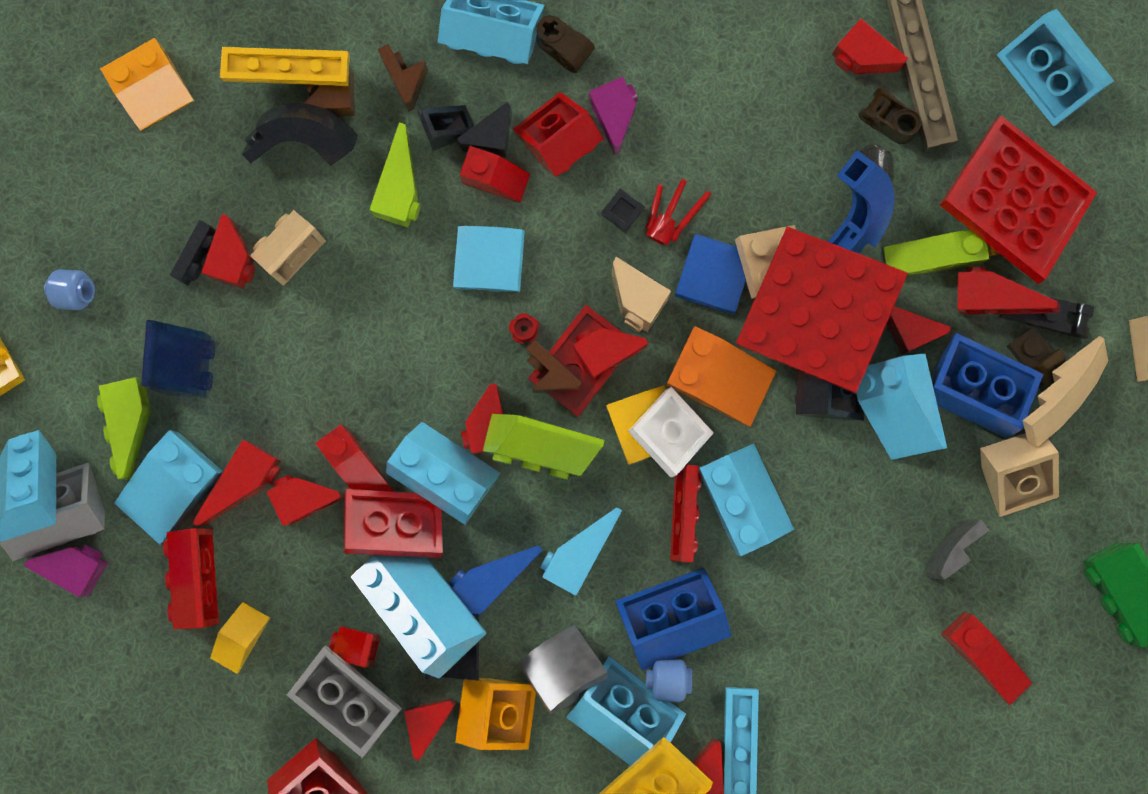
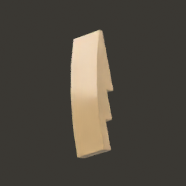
M1097 337L1052 372L1054 384L1038 395L1040 407L1022 420L1027 440L1036 448L1067 422L1097 384L1108 363L1104 338Z

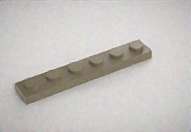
M887 0L899 50L908 57L903 67L914 109L921 117L920 133L924 149L926 151L956 144L958 138L922 0Z

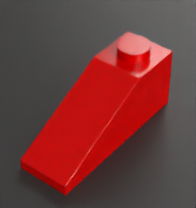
M968 267L967 272H958L957 310L960 314L1060 313L1058 301L994 272L986 271L985 267Z
M340 424L315 443L350 489L395 492L346 426Z
M242 440L192 523L197 526H207L264 489L268 483L272 485L281 472V468L278 467L281 460L253 443Z
M962 613L941 634L1008 705H1011L1032 684L1000 642L973 614Z

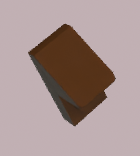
M387 44L379 48L378 52L409 112L415 108L428 72L426 61H421L407 68L400 52L393 53L390 45Z
M536 340L526 348V352L530 356L527 361L540 373L544 369L548 372L533 388V393L578 391L582 387V382Z

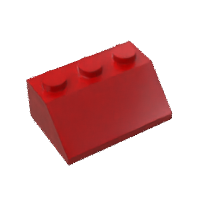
M193 528L167 532V539L163 542V552L165 558H168L169 571L166 572L165 583L167 590H171V603L168 604L167 614L169 622L173 623V630L204 628L219 624L213 529Z

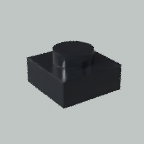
M620 188L603 209L601 215L626 234L645 210V206Z

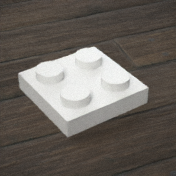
M672 387L666 389L628 430L633 438L670 477L676 476L714 433Z

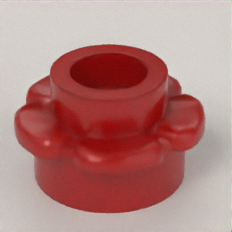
M521 313L514 320H511L509 332L513 335L512 339L519 344L531 343L538 337L537 330L540 327L535 317ZM526 326L527 331L523 332L521 328Z

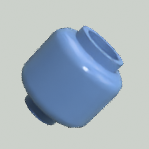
M58 269L48 277L44 285V293L50 305L56 309L83 310L93 300L95 286L89 276L81 270Z
M681 659L658 660L654 663L653 670L646 669V689H652V695L656 701L682 702L686 698V694L692 693V668H687L685 661Z

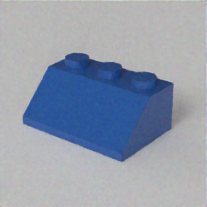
M958 333L953 335L931 373L937 406L1006 439L1023 429L1022 420L1028 416L1043 377L1042 373Z
M705 568L615 601L641 671L653 667L654 663L658 660H671L732 637L726 613Z

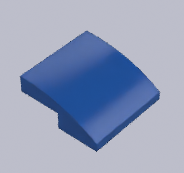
M694 234L675 297L734 315L746 281L737 247Z

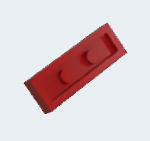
M685 465L675 476L670 561L693 562V558L697 553L698 541L695 537V524H697L700 516L699 506L697 505V492L701 488V475L698 473L699 466Z

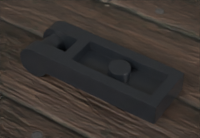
M1049 297L1058 301L1060 313L1000 314L999 317L1087 339L1089 334L1087 323L1088 319L1093 316L1094 307ZM1068 313L1076 315L1074 325L1066 323Z

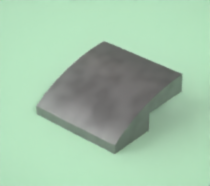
M964 520L942 541L933 554L925 572L926 575L932 579L945 580L970 562V558L963 549L989 531L982 520Z
M575 625L543 642L519 662V667L550 715L579 701V693L607 680L606 669Z

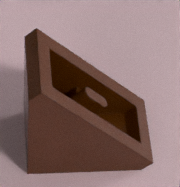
M350 64L348 86L321 85L304 104L324 108L338 117L355 116L354 73Z

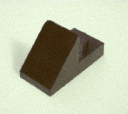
M1034 326L1007 345L1019 363L1043 374L1039 385L1042 392L1054 384L1052 372L1066 362L1063 350L1060 348L1053 351Z

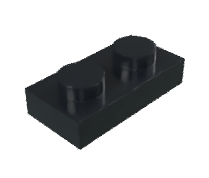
M199 220L170 273L171 277L189 286L191 280L195 281L198 279L203 269V265L200 263L205 254L209 252L216 232L211 225Z

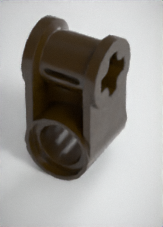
M545 16L537 24L536 42L540 49L556 59L568 71L577 73L594 51V44L585 35L575 31L556 16ZM552 30L556 32L555 35L551 34L549 35V37L545 36V32L548 34Z
M882 88L875 90L873 100L866 109H862L858 114L864 123L880 131L898 144H906L912 141L921 127L920 115L899 101L892 93ZM898 123H908L911 127V131H902L899 128Z

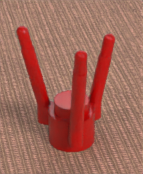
M681 179L665 214H659L656 219L663 186L659 184L654 196L650 217L645 226L648 229L646 237L664 246H668L670 241L676 242L681 231L711 196V192L706 191L675 228L676 221L671 219V216L687 181L686 179Z

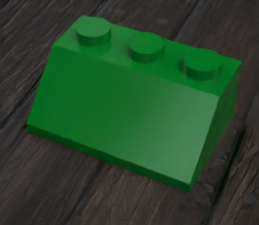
M1114 543L1083 560L1087 568L1084 570V575L1093 587L1097 586L1103 596L1100 598V603L1109 615L1115 617L1119 624L1116 630L1120 638L1126 644L1130 643L1131 646L1144 648L1148 646V558L1139 543Z

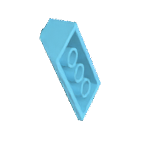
M373 555L351 576L422 673L441 678L487 634L427 557Z

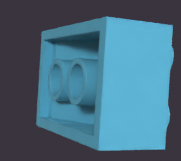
M926 354L901 356L869 365L857 391V398L890 459L894 460L947 448Z
M169 430L146 455L114 504L159 545H162L164 540L167 539V532L174 531L215 486L223 471L180 432Z

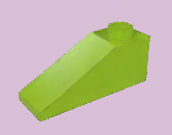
M399 122L369 210L373 217L409 228L411 220L416 221L418 218L421 203L417 202L418 194L409 132L406 125Z
M971 230L951 232L883 247L885 264L908 272V275L980 266L989 260L987 243Z

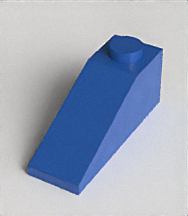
M538 545L472 568L467 573L461 569L450 580L449 584L471 614H479L480 616L543 549Z

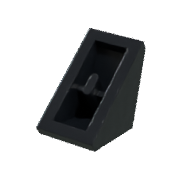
M506 102L457 138L462 151L468 152L469 147L472 146L501 157H506L512 120V110L509 103Z
M466 105L420 108L417 111L433 151L457 142L458 137L474 126Z

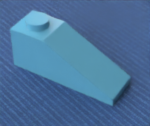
M615 508L559 547L555 554L549 551L540 567L545 571L542 577L576 596L622 510Z

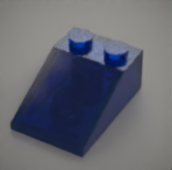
M147 320L141 386L168 396L206 398L207 391L212 389L213 384L212 372H208L209 359H214L215 342L211 340L209 334L202 331Z

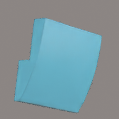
M458 226L453 288L488 290L490 292H520L525 231L503 227Z

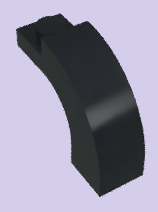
M303 103L284 104L274 107L261 115L255 130L245 139L247 145L242 155L252 163L275 145L286 141H296L313 148L332 166L354 149L358 135L344 120L324 108Z

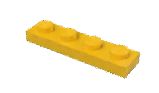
M222 47L220 78L223 82L348 86L350 55L348 51Z

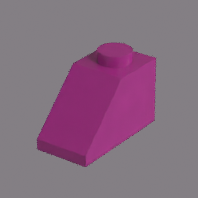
M623 76L589 91V102L614 155L621 150L635 113V102L638 101L633 85H627Z
M84 545L83 548L70 547L29 559L25 562L24 566L78 597H85L91 594L108 562L100 558L102 552L89 545Z

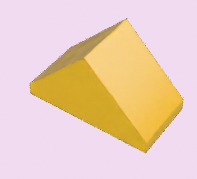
M242 602L218 632L210 659L238 674L270 617Z

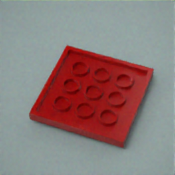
M1000 115L994 120L939 206L1039 284L1048 277L1097 192Z
M787 226L736 344L857 394L906 281L908 272Z

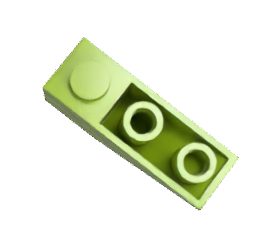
M137 377L100 385V395L97 396L99 410L102 414L104 413L106 426L103 428L106 442L111 444L113 454L110 457L111 470L121 480H130L133 476L151 413L145 380Z

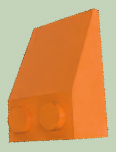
M694 326L665 387H672L677 393L751 427L777 370L729 342Z

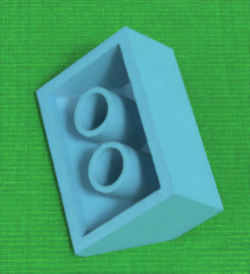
M446 0L441 8L438 43L445 44L454 50L466 49L474 51L484 57L495 56L504 58L513 64H528L536 41L537 24L542 18L545 5L526 0Z
M1057 9L1044 14L997 54L1053 127L1114 82L1112 77Z
M423 422L405 436L387 461L386 467L388 475L464 525L467 524L500 475V472Z
M40 430L9 439L0 455V542L56 524L57 457L55 451Z
M754 443L698 469L703 485L737 556H743L794 530Z
M609 656L603 663V667L607 671V680L583 691L579 696V701L575 702L566 718L631 766L663 737L671 743L686 713L671 702L656 701L653 698L652 689H646V683Z

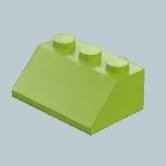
M492 414L483 451L494 454L492 459L494 461L512 464V460L521 461V468L540 472L541 467L550 469V476L568 480L569 474L578 476L583 474L603 447L604 440L520 415Z

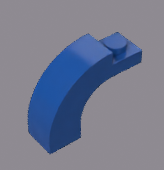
M857 150L837 175L839 179L849 186L852 192L851 210L846 220L828 242L859 254L867 243L875 248L884 235L893 213L894 189L887 173Z

